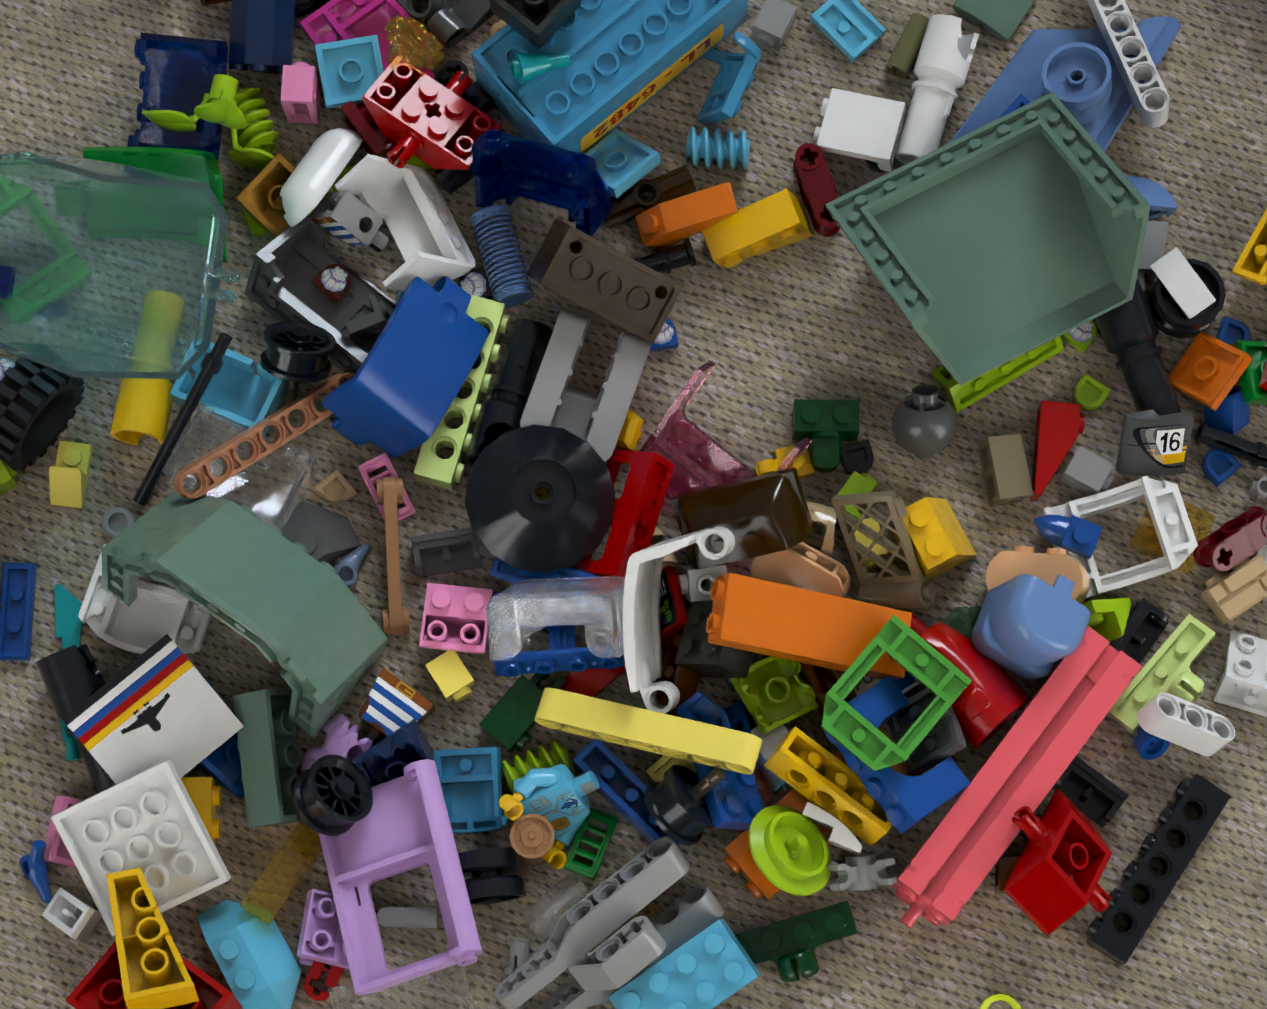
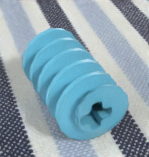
M691 126L687 135L685 165L688 158L691 157L693 166L698 167L701 158H704L706 167L710 168L713 160L716 159L718 168L723 169L726 160H729L731 169L735 170L738 162L741 161L743 169L748 171L750 139L747 140L744 130H741L737 139H735L731 129H728L725 137L722 138L719 128H716L712 137H710L706 127H703L700 135L697 136L695 127Z

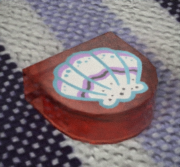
M339 264L326 266L312 280L313 284L336 304L351 287V278L348 270Z

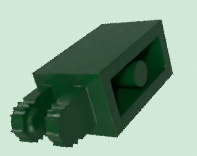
M535 673L530 680L521 674L480 722V729L508 753L511 754L515 748L521 751L532 736L529 734V731L536 724L534 718L543 693L537 686L549 674ZM561 676L552 683L550 688L561 690L568 680Z

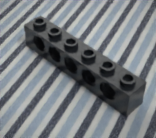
M1198 774L1192 776L1189 780L1183 778L1174 792L1178 796L1172 807L1166 805L1157 818V822L1161 825L1155 835L1149 832L1139 847L1143 851L1141 857L1137 862L1132 860L1122 874V877L1126 879L1120 890L1114 888L1109 895L1112 897V901L1109 902L1110 905L1102 918L1096 916L1086 931L1091 935L1086 943L1119 965L1127 963L1231 797ZM1185 804H1190L1196 808L1198 815L1195 821L1185 817L1183 813ZM1168 831L1175 832L1179 836L1180 846L1177 849L1167 844L1166 834ZM1151 859H1156L1162 864L1163 872L1161 876H1155L1149 871L1148 864ZM1134 886L1140 887L1145 892L1146 898L1143 904H1137L1132 900L1131 890ZM1116 914L1123 915L1127 919L1128 928L1125 932H1119L1115 929L1113 918Z

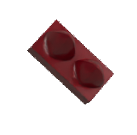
M349 101L341 106L344 123L349 129L356 131L361 139H363L361 145L368 154L388 159V152L397 143L386 137L379 128L372 129L376 122L366 105L360 104L355 106L352 101Z

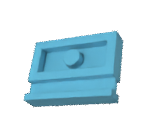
M828 0L811 15L810 19L852 62L856 61L886 33V29L857 0Z

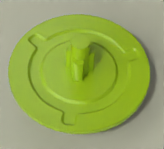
M773 805L758 812L750 824L748 838L753 859L763 875L773 885L792 895L808 896L820 891L830 878L831 872H828V865L832 864L828 844L819 828L810 819L803 816L801 812L787 806Z

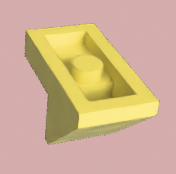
M59 441L55 466H49L50 505L83 509L93 452L91 444Z

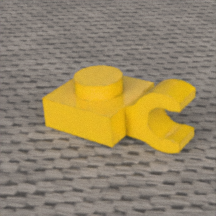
M806 442L776 449L774 451L775 459L756 462L757 466L754 467L757 476L794 467L799 479L814 474Z

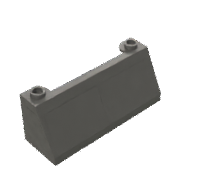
M306 216L294 227H288L255 254L244 293L280 322H305L327 330L333 335L336 342L335 349L329 354L328 360L344 373L356 374L380 334L354 344L349 338L345 323L358 313L373 312L368 295L372 293L375 294L377 302L384 301L390 317L397 303L325 247L326 238L323 228ZM339 266L340 269H343L348 274L345 278L346 286L341 291L333 292L327 290L321 282L322 273L326 269H335V267Z

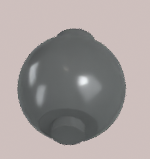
M931 385L915 386L912 389V395L907 396L899 403L892 418V430L896 441L904 450L922 459L930 458L934 454L943 451L953 440L957 428L956 415L952 406L946 399L939 396L938 389Z

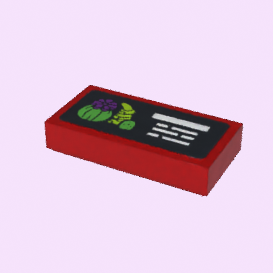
M669 565L662 568L660 584V636L664 639L684 628L687 621L676 569Z

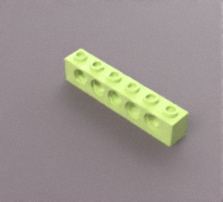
M471 295L466 314L487 329L490 334L486 338L477 357L481 361L480 366L470 370L461 387L471 389L472 394L466 399L455 397L434 433L422 444L413 473L416 481L452 491L455 482L461 483L465 464H461L464 452H467L472 434L470 432L473 422H476L481 404L479 402L482 392L488 393L491 385L492 375L488 374L491 362L496 364L500 356L501 345L497 344L500 333L506 334L510 322V316L506 315L504 303ZM452 417H459L463 420V424L457 429H450L446 426L447 421ZM443 447H450L454 450L453 455L448 459L439 458L437 452Z

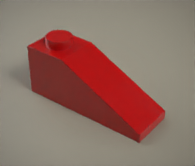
M1044 400L1039 404L1037 408L1031 484L1033 496L1030 497V501H1037L1078 434H1083L1085 416L1080 415V404Z

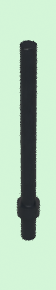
M221 332L211 352L206 353L200 364L202 369L133 499L136 503L140 505L146 504L213 375L219 373L224 363L222 358L233 339L230 335Z

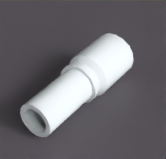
M944 14L933 15L929 18L914 68V74L918 80L912 83L911 91L914 94L895 153V158L903 164H908L938 149L952 104L956 103L958 94L955 91L965 84L979 34L974 32L970 35H962V18Z

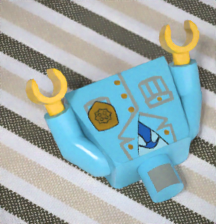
M563 764L550 768H534L529 770L524 777L514 781V794L501 796L499 806L504 810V815L510 820L518 819L522 813L525 815L539 814L551 823L555 844L542 858L547 863L551 862V866L555 869H561L567 860L566 854L562 851L563 848L569 846L577 830L590 813L588 794L599 789L600 786L592 771L575 777L568 767Z

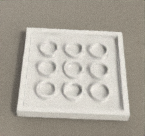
M170 758L51 817L112 936L115 935L106 874L140 867L160 913L231 879Z

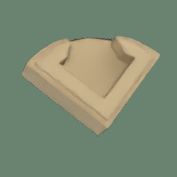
M338 469L312 489L317 496L326 501L331 500L330 502H345L358 496V493Z

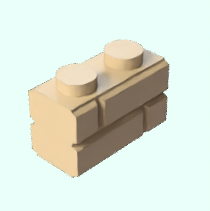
M1258 554L1252 559L1249 557L1245 558L1232 567L1234 571L1224 577L1220 572L1205 582L1208 588L1201 593V596L1223 626L1267 598V563L1261 555Z

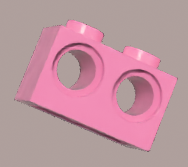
M304 62L283 65L280 101L287 123L319 125L321 87L315 66H310Z

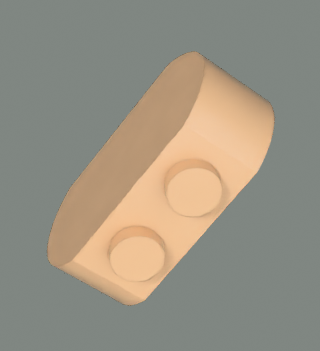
M800 542L784 551L754 557L751 563V575L753 578L843 598L846 597L850 589V576L845 565L804 542Z
M1015 546L1014 551L1004 550L998 553L991 560L986 571L988 591L1022 574L1036 576L1051 586L1054 585L1057 575L1061 574L1075 583L1071 598L1080 604L1084 601L1089 591V576L1086 568L1076 558L1066 555L1065 549L1047 548L1046 553H1034V547Z

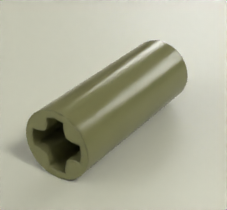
M919 13L911 15L885 66L889 73L900 78H906L921 48L929 21L928 17Z

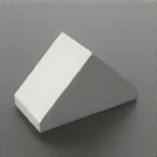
M61 887L41 915L68 936L83 943L87 941L102 918L99 911Z

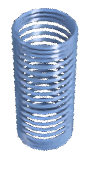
M493 205L475 212L471 216L470 221L476 235L482 261H484L483 265L490 282L489 286L491 287V292H493L492 297L494 301L504 303L506 307H512L530 300L534 292L530 285L531 281L528 280L529 276L526 275L528 271L525 270L526 265H524L525 261L522 259V250L519 249L520 245L517 244L519 240L516 239V229L513 228L514 224L510 218L509 208L505 205ZM495 215H500V216L495 217V218H493V219L484 220V219H486V218H489V217H492V216H495Z

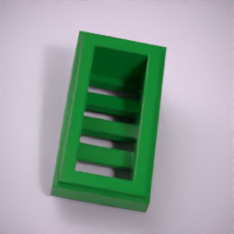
M590 808L589 815L577 831L563 869L594 881L619 819ZM592 818L609 825L607 831L589 825L590 819ZM585 831L604 837L602 843L584 837ZM583 843L598 849L597 855L579 849L580 844ZM578 855L593 861L592 867L574 861L575 856Z

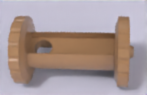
M527 814L517 819L510 829V847L523 857V864L531 867L543 864L545 860L542 857L554 845V831L551 823L539 814Z

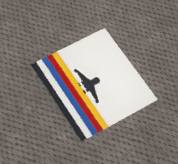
M168 634L62 719L115 784L169 758L181 778L244 727Z

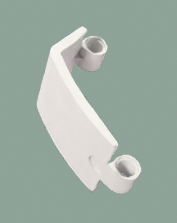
M722 526L707 528L665 540L637 551L629 557L624 583L622 620L625 667L630 692L633 693L640 690L647 710L665 714L675 708L680 700V692L673 683L668 681L653 683V681L661 677L662 672L659 613L661 572L664 556L694 543L698 544L701 553L706 558L714 560L728 555L734 549L735 537L728 528ZM713 534L722 537L724 541L722 551H717L712 547L711 538ZM657 690L664 691L667 694L668 705H662L658 702L656 698Z

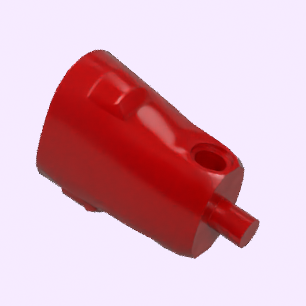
M912 614L910 628L972 680L952 704L962 732L973 747L977 749L1001 730L1030 701V698L994 661L979 653L973 647L972 642L959 631L943 622H938L928 629Z

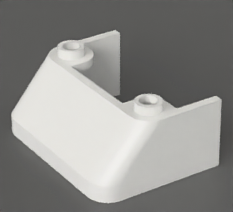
M367 154L335 184L336 189L339 191L348 190L350 193L358 195L361 202L385 220L405 260L403 265L383 281L385 288L405 291L410 281L416 276L433 287L443 276L454 280L466 275L475 267V259L434 179L424 169L406 164L403 168H397L395 166L398 161H395L392 165L386 158Z

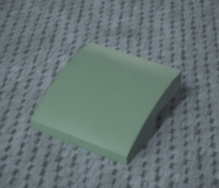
M956 0L952 8L974 25L981 24L1000 41L1006 42L1010 39L1035 0Z

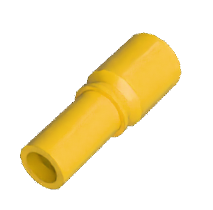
M152 290L146 294L133 358H130L127 362L130 373L121 378L110 429V435L113 438L129 445L138 446L143 434L154 437L162 444L166 438L173 405V398L170 392L174 385L170 380L176 376L177 372L173 366L187 303L185 298L176 293Z

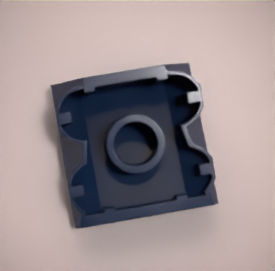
M414 718L403 727L397 729L393 734L354 758V763L358 769L362 770L370 786L373 787L404 776V767L412 762L425 759L434 760V750Z

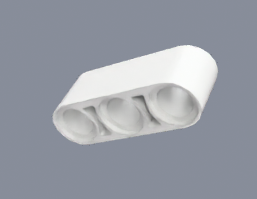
M1163 692L1158 694L1137 712L1138 723L1144 731L1203 756H1212L1235 738L1234 726L1226 717L1169 693Z

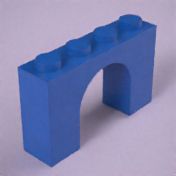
M887 676L848 702L851 707L877 729L909 703L890 676ZM825 731L828 740L837 747L845 758L848 767L857 774L866 786L868 794L877 801L886 813L889 822L897 828L900 834H903L971 784L951 757H948L936 767L920 776H906L896 772L891 767L872 771Z

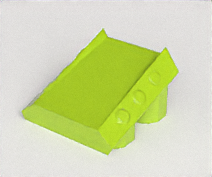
M767 656L750 665L747 678H729L762 734L819 707L812 687L806 684L799 674L801 670L800 662Z

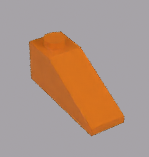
M725 182L659 203L636 215V220L644 246H663L664 248H669L738 213L731 183Z

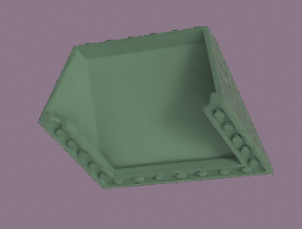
M1053 92L825 204L828 212L906 319L960 386L1132 300L1150 212V204Z

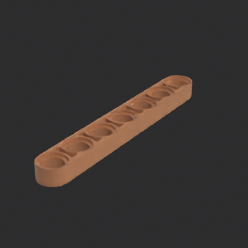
M335 374L181 469L173 479L175 492L183 498L196 499L326 419L333 413L327 408L321 412L317 411L314 406L315 397L318 394L326 397L339 387L340 382L344 378L350 380L355 374ZM296 409L301 414V422L294 428L289 424L288 417L290 412ZM270 425L275 429L276 437L272 443L268 444L264 441L262 435L264 428ZM244 441L249 445L250 453L246 459L241 460L237 456L236 449L238 444ZM218 457L222 460L224 468L219 476H214L210 471V464L213 459ZM189 474L194 475L197 480V487L191 493L186 492L183 486V481Z

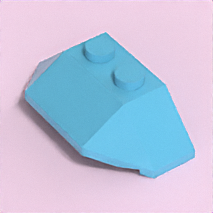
M224 900L196 916L205 940L233 994L243 1007L242 1009H292L302 970L270 911Z

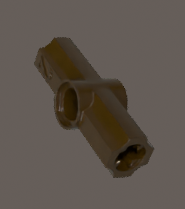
M684 165L654 179H642L617 199L612 196L599 202V207L607 225L611 229L636 218V215L659 203L696 192V187L689 170ZM645 192H651L656 196L650 202H643L639 199L641 194Z

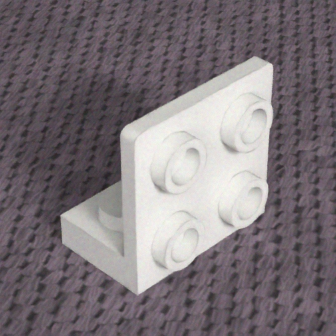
M1235 630L1231 631L1228 640L1225 671L1215 689L1214 702L1267 717V640Z

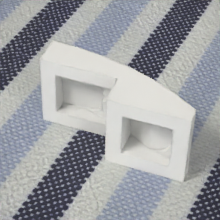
M809 802L806 803L802 815L813 823L831 830L827 843L855 855L860 854L862 845L845 825L818 806Z

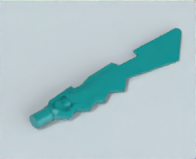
M57 584L54 588L55 638L62 637V650L76 645L78 648L82 621L79 619L78 614L82 603L62 585ZM60 719L62 738L66 745V761H79V748L73 735H68L67 730L70 728Z

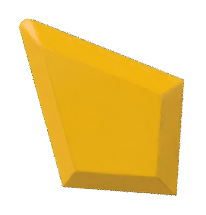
M630 408L616 446L635 451L637 441L641 438L643 419Z

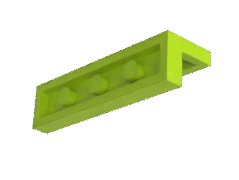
M1059 336L961 386L954 377L949 380L945 378L950 372L944 365L931 371V375L946 391L950 405L958 413L1063 351L1064 347Z

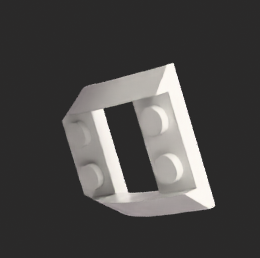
M1144 476L1107 491L1043 509V516L1062 515L1071 517L1074 515L1083 519L1145 498L1164 556L1124 570L1099 576L1093 555L1090 559L1066 550V555L1076 558L1087 570L1089 591L1086 598L1130 586L1176 570L1196 549L1198 544L1178 484L1165 480L1161 482ZM1052 543L1053 548L1062 549V548H1060V547H1058V546H1056V545H1054V544Z

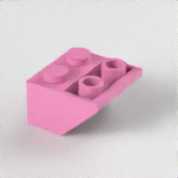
M427 583L419 648L485 654L492 620L493 589Z

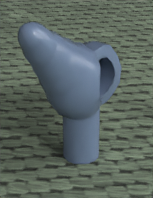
M365 543L344 557L339 558L332 566L347 587L357 582L360 566L371 549L370 543Z

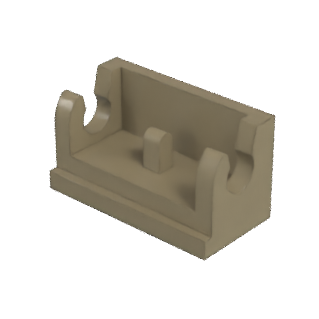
M1021 433L987 437L978 445V451L989 506L1022 502L1024 498L1032 497L1033 490Z

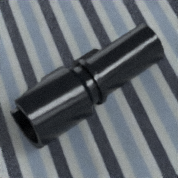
M1137 279L1133 299L1096 317L1095 321L1107 352L1117 357L1116 369L1122 370L1137 412L1154 410L1159 416L1182 412L1160 356L1163 349L1160 346L1157 347L1155 343L1159 331L1140 281Z
M519 318L514 321L495 385L489 387L488 392L491 398L481 404L465 459L471 465L475 464L481 451L505 432L520 428L519 423L553 332L549 326L525 318Z
M87 644L78 648L76 645H73L36 662L57 716L60 719H63L106 684ZM68 729V735H73L96 793L116 785L75 734Z

